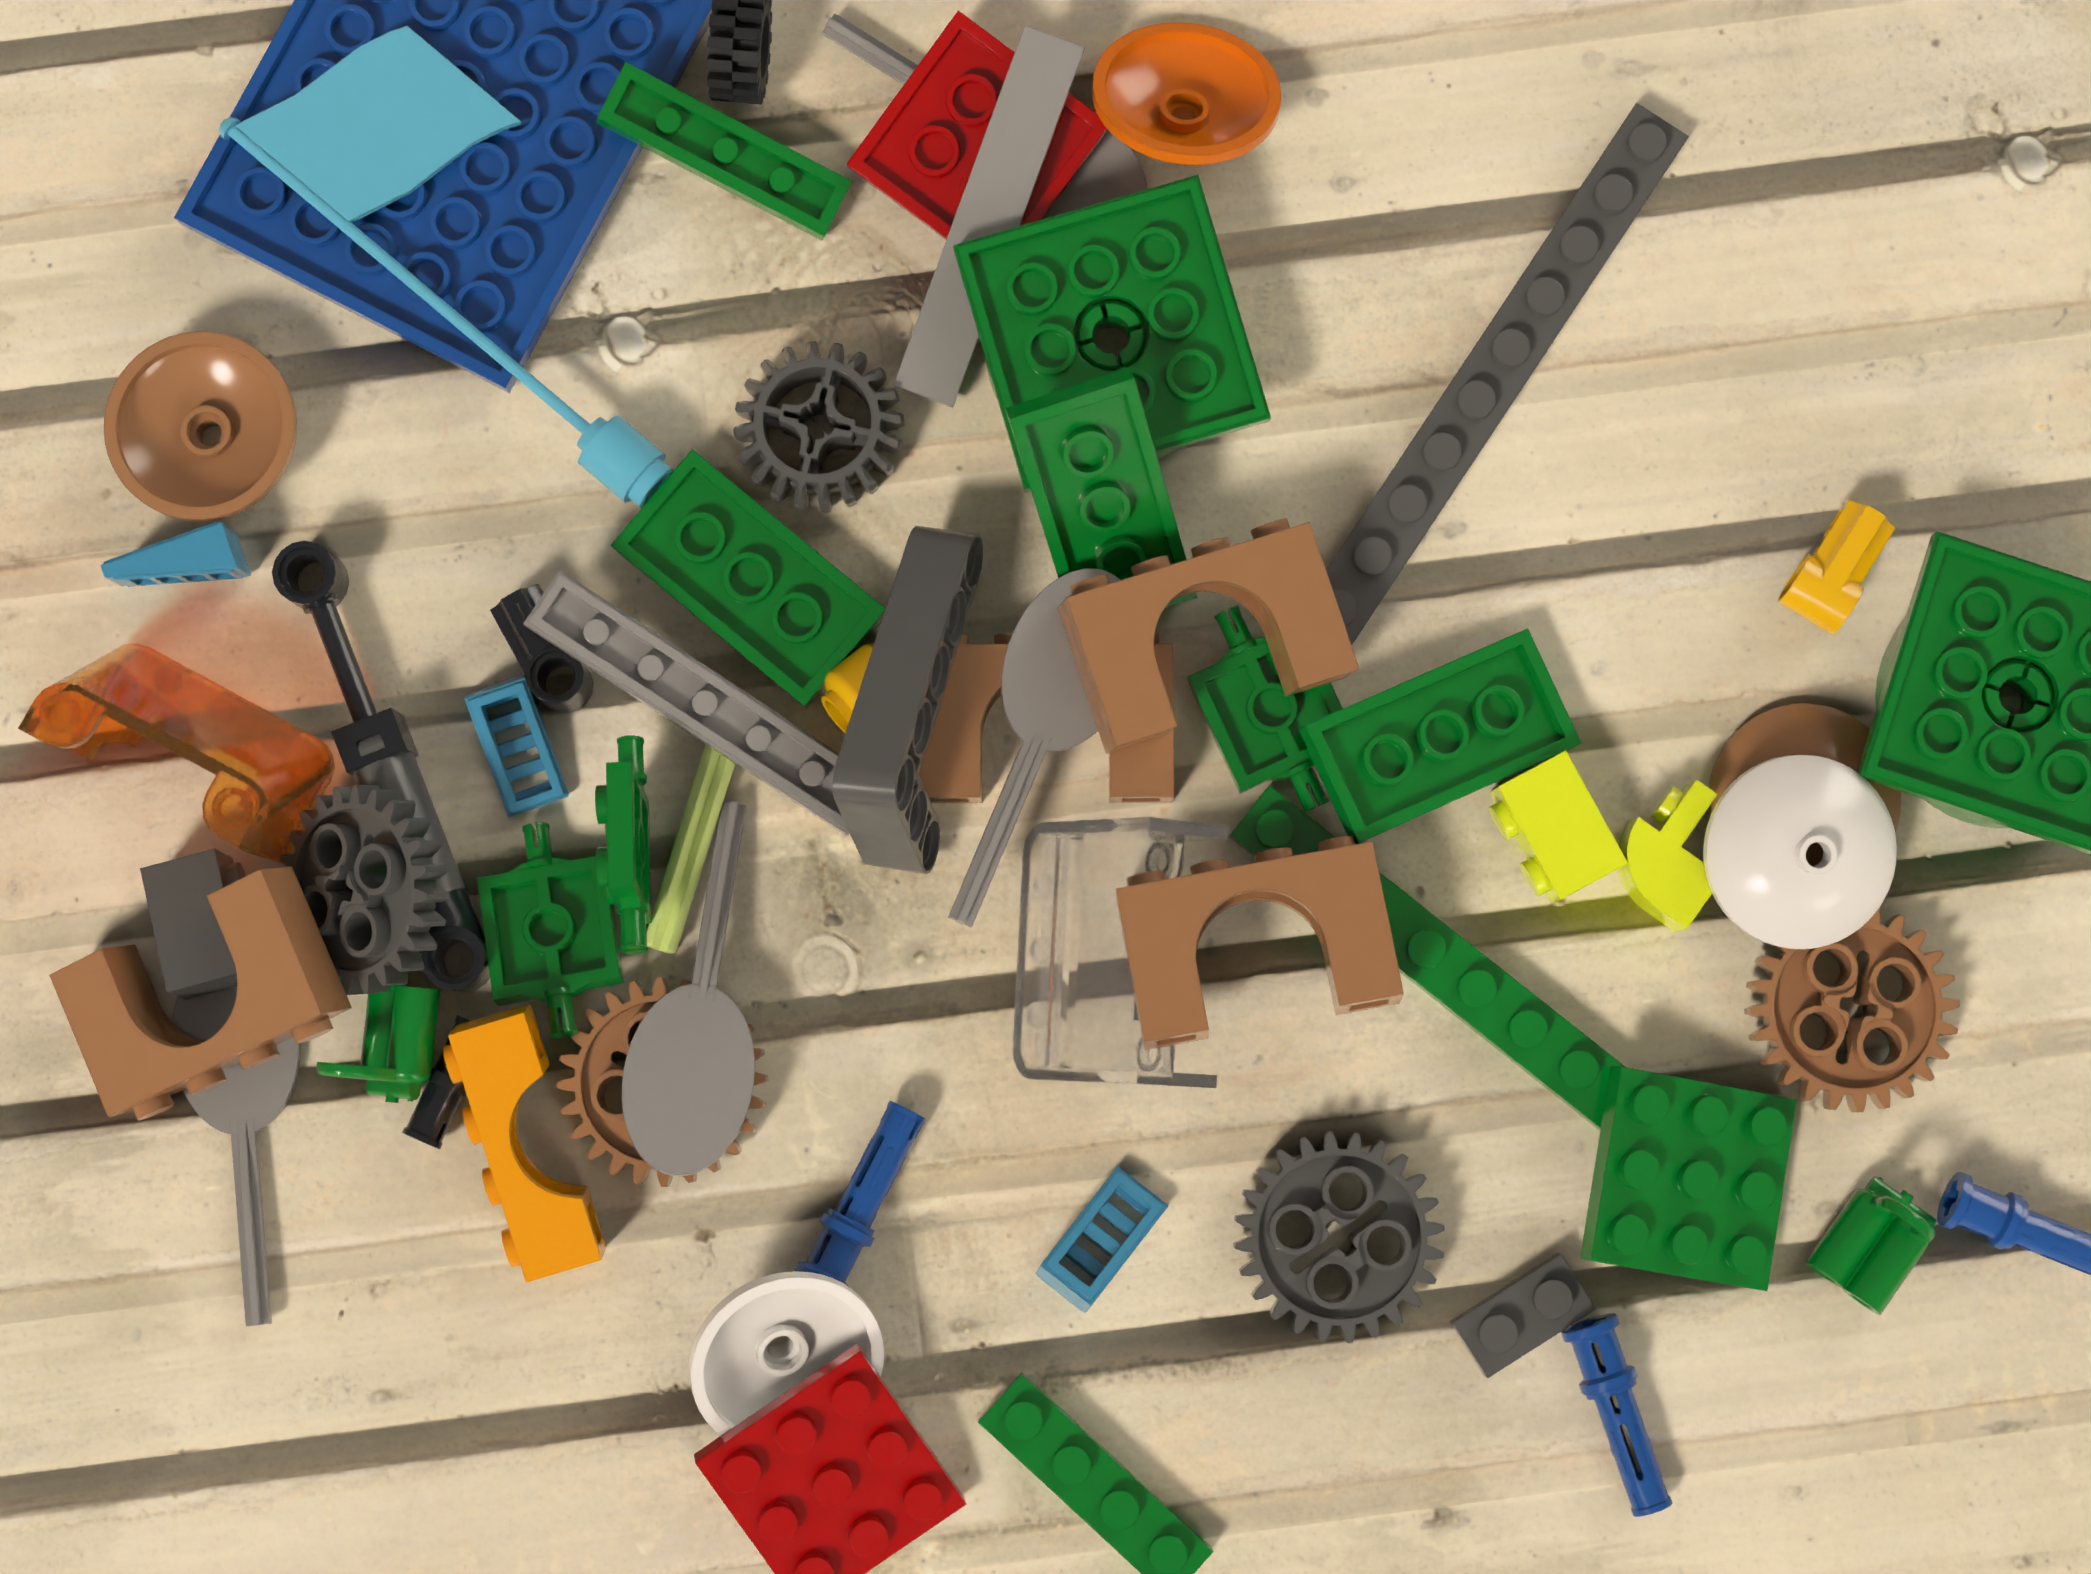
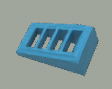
M219 521L109 559L100 565L105 578L120 586L127 587L242 579L251 576L237 532Z
M524 673L469 692L464 698L508 818L569 797V792L537 699L529 689L527 677ZM519 698L522 706L521 709L493 719L489 718L486 708ZM528 722L531 733L498 744L496 732ZM535 746L537 747L540 757L506 768L504 757ZM544 770L546 771L549 779L548 782L515 793L512 781Z
M1117 1166L1039 1266L1036 1275L1080 1311L1086 1313L1164 1213L1168 1205ZM1113 1193L1117 1194L1144 1216L1138 1225L1108 1202ZM1097 1214L1128 1237L1122 1245L1092 1222ZM1081 1235L1112 1258L1106 1266L1075 1243ZM1065 1256L1095 1279L1090 1287L1059 1264Z

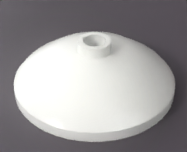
M1786 755L1764 761L1750 768L1733 781L1721 795L1706 827L1703 848L1704 868L1710 890L1716 902L1726 916L1748 935L1762 942L1789 949L1823 947L1838 942L1860 929L1870 920L1884 901L1890 889L1896 867L1897 842L1895 829L1884 801L1873 786L1860 776L1859 773L1840 762L1824 757ZM1817 842L1822 847L1823 857L1819 864L1811 866L1806 860V851L1811 844Z
M800 1271L782 1272L758 1278L741 1286L725 1297L710 1312L701 1325L694 1339L689 1359V1380L693 1397L706 1422L719 1435H723L855 1344L859 1345L881 1377L884 1363V1346L881 1331L865 1301L853 1289L834 1278ZM787 1336L786 1341L779 1346L768 1345L777 1337Z

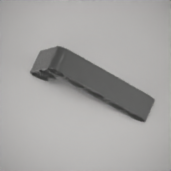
M915 526L908 537L833 775L835 803L860 857L866 865L928 874L936 862L940 844V825L919 772L980 578L983 563V542L980 534Z

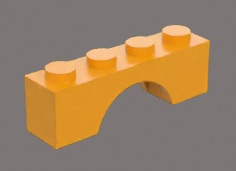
M531 1003L456 1025L448 1034L450 1044L443 1046L444 1060L452 1082L454 1084L463 1082L470 1106L462 1109L464 1124L473 1145L482 1143L489 1167L482 1169L483 1183L491 1205L497 1206L501 1204L509 1228L502 1230L501 1236L510 1266L513 1268L521 1265L527 1283L602 1260L607 1245L588 1186L565 1183L546 1175L531 1162L519 1140L517 1111L520 1099L525 1090L539 1079L550 1065Z

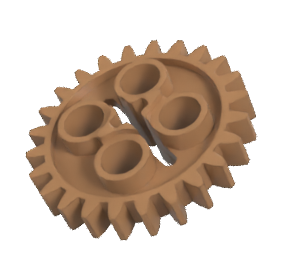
M1879 908L1860 929L1833 944L1812 949H1789L1772 945L1779 954L1777 958L1771 956L1756 957L1754 962L1768 975L1766 980L1747 982L1746 987L1762 995L1761 1004L1745 1008L1744 1014L1762 1018L1764 1026L1749 1035L1750 1041H1769L1772 1048L1763 1055L1760 1063L1762 1065H1770L1782 1062L1785 1067L1777 1080L1780 1086H1787L1798 1079L1802 1080L1798 1099L1811 1101L1822 1090L1824 1109L1836 1110L1845 1095L1851 1112H1864L1867 1094H1869L1872 1102L1878 1109H1886L1890 1107V1088L1902 1098H1911L1914 1096V1090L1909 1079L1910 1076L1921 1081H1932L1935 1078L1931 1069L1925 1063L1927 1058L1948 1059L1950 1054L1936 1041L1938 1036L1958 1033V1028L1942 1020V1012L1960 1007V1001L1943 998L1940 989L1951 984L1955 980V976L1952 974L1935 975L1932 967L1940 961L1944 953L1942 950L1923 954L1919 950L1927 934L1923 929L1914 931L1907 936L1901 935L1905 916L1901 914L1892 916L1884 925H1880L1881 914ZM1822 951L1832 954L1840 966L1838 980L1831 987L1821 984L1813 972V963ZM1859 952H1864L1867 955L1866 967L1862 970L1857 984L1858 963L1856 959ZM1885 966L1895 969L1902 979V991L1900 996L1893 1002L1885 999L1877 988V977ZM1853 997L1855 1004L1863 1006L1862 1017L1850 1018L1849 1012L1840 1009L1841 999ZM1809 1014L1818 1016L1824 1022L1827 1029V1037L1824 1044L1816 1050L1807 1047L1800 1036V1025ZM1872 1029L1881 1031L1889 1042L1887 1058L1878 1065L1871 1062L1863 1050L1864 1039ZM1846 1032L1845 1052L1847 1056L1845 1062L1839 1064L1836 1061V1053L1842 1044Z
M656 977L652 995H646L639 982H629L630 1001L625 1003L614 992H607L605 998L610 1012L603 1015L598 1011L587 1008L584 1013L594 1028L590 1033L578 1031L577 1035L571 1036L573 1041L581 1046L579 1055H560L559 1059L565 1065L575 1069L573 1078L557 1082V1088L575 1092L576 1099L560 1109L561 1115H580L583 1120L572 1132L571 1137L573 1139H581L592 1135L596 1141L590 1148L587 1157L590 1160H596L607 1152L612 1154L609 1174L613 1176L623 1171L628 1163L634 1165L633 1180L634 1184L638 1185L645 1182L650 1170L654 1168L635 1149L626 1128L624 1114L615 1113L607 1107L604 1101V1091L606 1085L612 1079L619 1076L623 1077L624 1067L613 1061V1054L620 1051L627 1055L633 1036L647 1012L657 1001L669 993V987L664 977ZM683 979L678 987L689 985L692 981ZM747 1024L751 1034L754 1027L752 1024ZM754 1048V1058L756 1061L765 1054L764 1049ZM755 1072L754 1085L769 1081L768 1075ZM752 1095L748 1109L765 1108L766 1102ZM745 1117L740 1131L755 1133L757 1128ZM736 1140L733 1141L726 1152L733 1155L740 1154L741 1148ZM718 1159L708 1168L712 1172L719 1171L721 1169L720 1160ZM656 1170L660 1186H670L673 1176ZM697 1173L683 1176L688 1183L697 1181Z

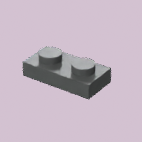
M1556 1253L1451 1320L1450 1323L1484 1377L1489 1378L1596 1310V1307L1563 1255Z

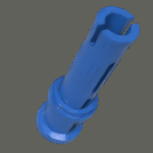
M889 1100L880 1120L881 1122L870 1139L843 1196H841L835 1210L829 1208L827 1213L823 1212L819 1220L823 1228L806 1262H798L794 1271L822 1274L847 1285L846 1280L862 1248L870 1247L875 1239L872 1237L875 1231L870 1227L926 1118Z
M1963 1172L1956 1173L1948 1182L1937 1212V1222L1940 1226L1947 1229L1960 1226L1987 1237L1989 1245L1997 1249H2010L2016 1245L2091 1275V1234L2029 1210L2027 1201H2024L2023 1197L2018 1194L2008 1192L2003 1196L1973 1184L1972 1176Z
M1609 1313L1572 1324L1561 1331L1564 1342L1572 1344L1583 1376V1380L1579 1383L1581 1393L1586 1395L1588 1400H1595L1612 1455L1616 1461L1632 1506V1514L1634 1517L1646 1516L1670 1507L1672 1500L1665 1488L1652 1449L1651 1440L1647 1434L1632 1391V1387L1637 1384L1635 1379L1638 1375L1634 1366L1626 1364L1615 1332V1328L1620 1324L1617 1315ZM1593 1342L1598 1344L1604 1365L1600 1363ZM1613 1395L1616 1396L1619 1408L1615 1407L1614 1401L1612 1399ZM1622 1424L1627 1427L1642 1472L1637 1471Z

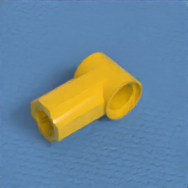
M1849 499L1838 511L1812 555L1808 554L1792 574L1781 592L1778 602L1827 633L1834 635L1858 603L1864 591L1861 583L1896 527L1887 520L1885 515L1871 506Z

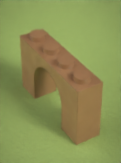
M1287 518L1279 519L1252 529L1253 540L1230 546L1228 537L1217 538L1193 547L1191 549L1193 558L1170 565L1167 555L1160 556L1132 566L1133 577L1109 583L1107 574L1082 580L1070 586L1072 596L1066 597L1057 609L1106 754L1167 735L1178 727L1156 662L1154 635L1157 622L1164 608L1169 602L1183 595L1197 592L1218 593L1234 599L1247 608L1263 630L1285 697L1346 678L1359 669L1310 522L1290 528Z
M1012 633L994 635V644H969V635L962 634L919 772L931 803H982L983 729L990 709L1001 696L1002 667ZM1155 634V658L1174 713L1173 643H1160L1159 634ZM1174 730L1167 735L1109 753V803L1173 802Z
M1341 836L1319 842L1317 844V852L1293 856L1292 848H1275L1255 854V863L1229 868V863L1226 859L1210 860L1192 865L1190 867L1191 875L1166 879L1164 871L1144 872L1128 877L1126 879V887L1115 888L1144 1051L1208 1039L1209 1026L1196 963L1198 943L1205 929L1219 914L1232 906L1249 901H1269L1281 904L1297 912L1310 924L1322 947L1335 1015L1400 1004L1404 992L1373 841L1356 844L1354 836Z
M292 866L259 869L207 895L232 955L237 972V995L231 1015L224 1026L208 1040L197 1039L184 1033L167 1017L157 998L135 944L100 949L49 975L108 1117L134 1112L139 1121L160 1114L175 1106L172 1095L186 1088L190 1095L214 1088L227 1081L223 1070L238 1063L241 1064L243 1070L268 1062L280 1055L277 1044L291 1037H294L296 1044H300L324 1035L334 1029L330 1021L331 1018L352 1008Z

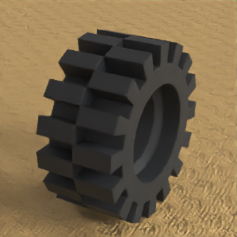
M712 0V14H710L709 19L710 36H708L707 48H709L707 57L709 98L712 101L762 105L766 94V84H768V65H770L772 0Z

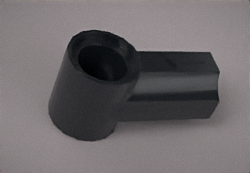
M539 584L520 588L502 598L495 607L490 609V612L526 675L529 689L547 708L557 713L578 711L588 703L593 693L594 682L591 672L584 664L523 625L544 592ZM561 666L574 668L575 681L567 692L560 695L547 693L546 680L555 668Z

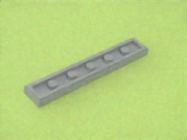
M1024 26L893 384L895 387L954 408L979 336L954 255L953 245L1021 225L1085 47L1030 26Z
M561 570L557 572L523 624L525 627L845 836L849 835L847 826L833 796V775L839 755L838 752Z

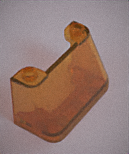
M138 643L123 644L43 689L34 699L18 729L48 745L61 749H70L90 760H93L99 748L106 744L123 743L136 747L143 735L216 775L206 792L202 804L203 819L209 830L219 838L249 854L282 863L279 859L281 854H291L295 847L289 839L291 831L305 829L299 813L302 810L316 809L315 797L324 795L335 770L334 756L330 748L319 738L158 651Z

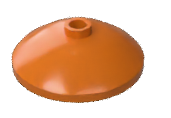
M1172 22L1139 28L1113 42L1104 51L1096 64L1093 75L1092 99L1095 110L1104 126L1128 147L1161 162L1175 165L1201 166L1237 158L1260 145L1269 136L1278 120L1281 106V86L1278 76L1269 61L1256 48L1243 39L1211 26Z

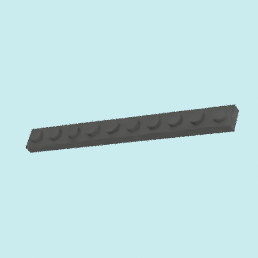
M1637 102L1327 567L1326 571L1351 645H1353L1687 141L1688 135Z

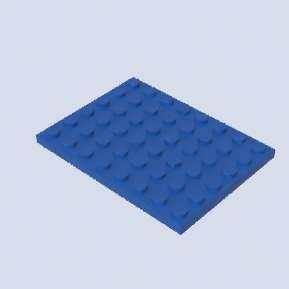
M294 0L230 117L237 118L242 122L296 95L358 47L389 31L405 26L411 28L522 122L521 125L505 129L474 145L412 193L353 222V224L524 368L643 148L596 123L597 117L625 62L675 88L709 27L710 14H712V0ZM219 135L174 216L181 225L508 393L511 392L517 378L234 139L224 140Z

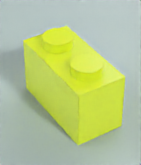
M1566 750L1490 792L1496 802L1489 806L1491 817L1506 840L1515 837L1526 857V860L1520 863L1521 871L1537 897L1546 894L1550 903L1553 904L1629 864Z

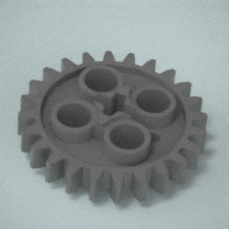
M379 785L334 787L333 795H318L315 797L317 810H302L299 813L305 830L288 831L287 835L295 846L294 854H280L279 859L285 866L293 867L346 995L390 992V986L406 985L408 983L407 971H422L425 968L419 951H435L437 949V944L430 935L429 930L430 927L445 926L446 920L435 911L436 902H443L449 899V893L436 888V879L448 872V866L433 864L432 857L438 852L442 843L440 840L424 839L431 821L429 818H413L416 803L413 800H399L397 790L380 789Z
M1332 1131L1324 1132L1322 1150L1315 1151L1306 1137L1298 1138L1300 1157L1293 1159L1282 1149H1278L1275 1151V1155L1281 1169L1276 1174L1261 1167L1255 1170L1259 1178L1266 1185L1262 1193L1243 1189L1242 1195L1254 1204L1255 1208L1253 1214H1239L1234 1217V1221L1251 1229L1250 1237L1242 1238L1233 1243L1234 1249L1252 1252L1253 1260L1244 1264L1239 1269L1240 1275H1260L1262 1281L1251 1293L1252 1297L1255 1300H1259L1273 1294L1276 1300L1271 1307L1269 1316L1276 1320L1291 1310L1294 1312L1292 1331L1298 1335L1311 1320L1316 1322V1334L1320 1342H1326L1333 1325L1339 1326L1346 1343H1353L1355 1326L1363 1323L1370 1335L1376 1338L1379 1336L1378 1317L1385 1314L1391 1321L1401 1325L1403 1320L1397 1304L1402 1300L1417 1307L1423 1304L1418 1294L1412 1289L1416 1281L1425 1284L1436 1283L1437 1279L1425 1270L1423 1265L1425 1260H1436L1444 1257V1252L1427 1245L1428 1236L1445 1231V1227L1439 1223L1426 1221L1424 1214L1437 1206L1439 1201L1434 1197L1418 1199L1415 1192L1423 1185L1427 1178L1421 1173L1406 1179L1401 1175L1408 1161V1157L1405 1154L1398 1155L1389 1163L1384 1162L1386 1142L1382 1140H1377L1369 1151L1364 1153L1361 1152L1360 1133L1352 1132L1344 1149L1338 1148ZM1350 1172L1360 1179L1363 1186V1195L1355 1207L1341 1210L1332 1203L1329 1197V1187L1331 1181L1337 1175ZM1382 1200L1386 1203V1210L1348 1235V1242L1352 1246L1348 1251L1342 1252L1336 1247H1331L1300 1272L1294 1273L1291 1271L1290 1265L1294 1260L1328 1239L1330 1235L1325 1226L1333 1220L1341 1226H1346L1377 1201ZM1290 1210L1302 1211L1308 1217L1311 1225L1308 1239L1296 1247L1283 1245L1276 1235L1278 1219ZM1381 1226H1390L1398 1233L1400 1238L1399 1252L1388 1262H1375L1367 1251L1369 1235ZM1328 1264L1342 1266L1348 1276L1346 1291L1334 1300L1320 1298L1314 1289L1316 1273L1321 1267Z

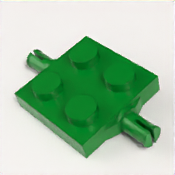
M1239 605L1228 610V614L1237 632L1234 631L1226 611L1218 613L1214 618L1217 620L1230 650L1216 664L1189 675L1187 681L1239 794L1270 780H1286L1290 778L1305 813L1316 808L1306 785L1309 786L1318 807L1328 803L1330 800L1327 798L1313 769L1315 764L1299 729L1308 723L1343 709L1332 684L1328 683L1285 697L1266 638L1253 639L1240 612Z
M627 735L617 738L618 762L606 763V785H596L595 789L598 824H605L607 847H597L596 872L599 886H606L608 904L616 905L617 913L620 915V951L637 954L648 951L646 924L651 923L649 800L644 789V785L647 784L643 759L644 738Z
M535 822L536 830L531 823L522 827L528 862L522 863L509 872L477 878L493 1001L497 1006L530 1000L547 1002L551 1028L550 1036L552 1038H565L564 1032L569 1037L578 1034L573 997H577L590 989L625 982L614 906L608 904L606 886L600 887L598 884L596 856L576 860L553 857L549 824L546 822Z

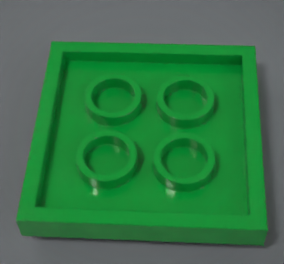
M1611 1066L1580 1259L1767 1291L1797 1099L1628 1067Z

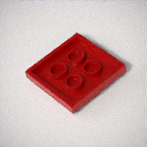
M958 10L846 163L847 167L943 239L947 240L1015 52ZM1070 93L1066 99L1021 225L1042 220L1108 131L1098 114Z
M858 1344L846 1350L694 1454L695 1464L774 1574H865L966 1505L962 1492Z

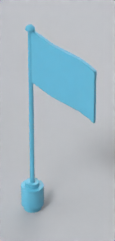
M405 26L395 29L365 43L296 95L242 122L233 117L222 121L219 132L224 140L234 139L581 432L582 435L577 442V446L582 450L578 464L624 503L632 500L642 508L674 471L664 462L666 454L621 416H614L609 421L599 417L591 424L588 423L353 224V222L412 193L474 145L505 129L522 124L517 117L411 28Z

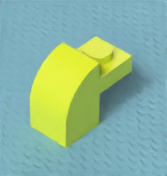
M1697 779L1685 785L1682 790H1679L1674 785L1670 787L1651 814V817L1659 822L1655 828L1640 817H1637L1626 824L1618 843L1629 863L1618 869L1620 880L1626 892L1640 908L1675 933L1688 929L1712 894L1706 878L1704 862L1681 847L1718 795Z

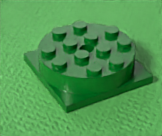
M1199 175L953 245L954 255L985 356L989 380L998 400L1025 493L1031 490L1005 408L1129 367L1136 381L1158 461L1175 453L1184 446L1270 422L1271 415ZM1113 327L1119 329L1128 339V345L1119 351L1118 359H1116L1114 353L1103 352L1096 347L1094 342L1092 343L1095 334L1103 328Z
M1937 531L1931 535L1905 620L1890 640L1880 664L1875 692L1876 712L1857 773L1869 782L1924 799L1934 808L1963 822L1982 827L2011 828L2091 855V581ZM2003 684H2008L2016 689L2021 699V708L2018 714L2010 716V712L2001 704L2000 692L1995 689L2000 688Z

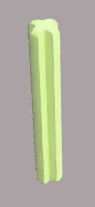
M706 744L651 916V923H649L647 929V947L668 954H673L678 949L735 767L734 762Z

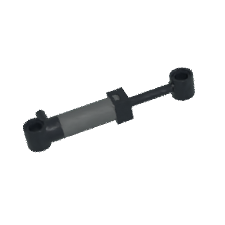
M309 541L294 542L282 549L276 557L272 569L273 582L282 596L302 608L305 614H312L352 717L353 723L331 731L345 770L348 774L354 776L357 785H379L380 789H395L398 791L399 800H413L416 803L413 818H429L431 821L424 839L440 840L442 846L432 859L434 865L448 866V872L436 879V888L449 893V899L443 902H436L435 911L446 920L445 926L430 927L429 933L434 938L437 949L435 951H419L425 966L423 971L429 981L439 988L458 992L477 990L490 979L485 937L415 759L419 754L404 715L392 708L377 713L336 608L347 595L349 587L348 571L340 559L318 543ZM321 563L324 568V577L319 587L313 591L301 592L298 585L300 572L309 564ZM465 942L473 953L472 966L464 975L453 977L445 967L444 959L446 952L455 943Z

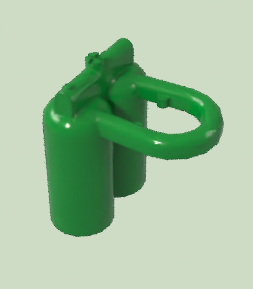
M390 986V992L368 994L360 1065L317 1062L316 1069L318 1074L332 1077L367 1080V1093L373 1096L386 1097L385 1102L398 1103L399 1098L408 1099V1101L412 1102L417 1100L420 1096L421 1084L427 1082L431 1076L440 990Z
M1874 1176L1865 1189H1858L1851 1195L1805 1263L1819 1275L1842 1288L1845 1293L1861 1305L1881 1315L1925 1252L1929 1243L1935 1237L1936 1230L1933 1226L1937 1220L1911 1202L1914 1197L1911 1194L1909 1195L1907 1191L1902 1190L1899 1193L1883 1182L1881 1177Z

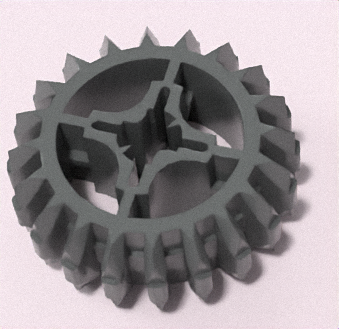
M810 341L806 346L808 359L798 361L792 347H786L782 350L783 358L787 365L783 369L778 370L775 364L768 359L761 363L762 371L769 380L766 384L756 379H747L744 384L746 391L756 398L757 402L739 401L736 403L735 411L740 417L753 422L734 427L733 434L737 441L752 443L738 454L743 465H754L762 462L751 476L753 482L757 486H762L777 478L770 493L773 500L781 502L787 497L791 489L794 488L796 489L794 506L797 510L805 511L809 505L811 494H817L821 511L827 513L832 510L831 494L841 492L847 507L856 505V497L851 487L857 483H860L869 494H874L878 490V486L874 478L869 474L872 469L883 475L889 476L894 471L893 463L883 456L881 451L890 453L902 451V439L886 432L904 427L905 419L902 413L886 411L899 402L897 390L893 388L877 391L887 379L886 372L879 367L862 376L868 362L867 356L864 353L857 352L848 364L845 365L843 364L844 348L842 344L834 343L830 348L828 359L821 358L817 342ZM820 381V383H816L812 396L806 402L799 405L783 403L781 408L776 407L781 399L796 387ZM840 384L854 391L865 402L871 413V428L857 426L855 419L847 418L838 412L839 398L837 394ZM826 407V414L833 431L828 435L823 430L825 437L816 439L813 448L812 437L806 422L811 419L815 423L814 417L823 415L824 408ZM769 426L782 428L785 435L795 437L801 442L799 471L784 464L773 453L769 444ZM857 446L863 447L858 456L846 466L833 472L818 474L819 470L823 469L827 456L838 449L855 450Z

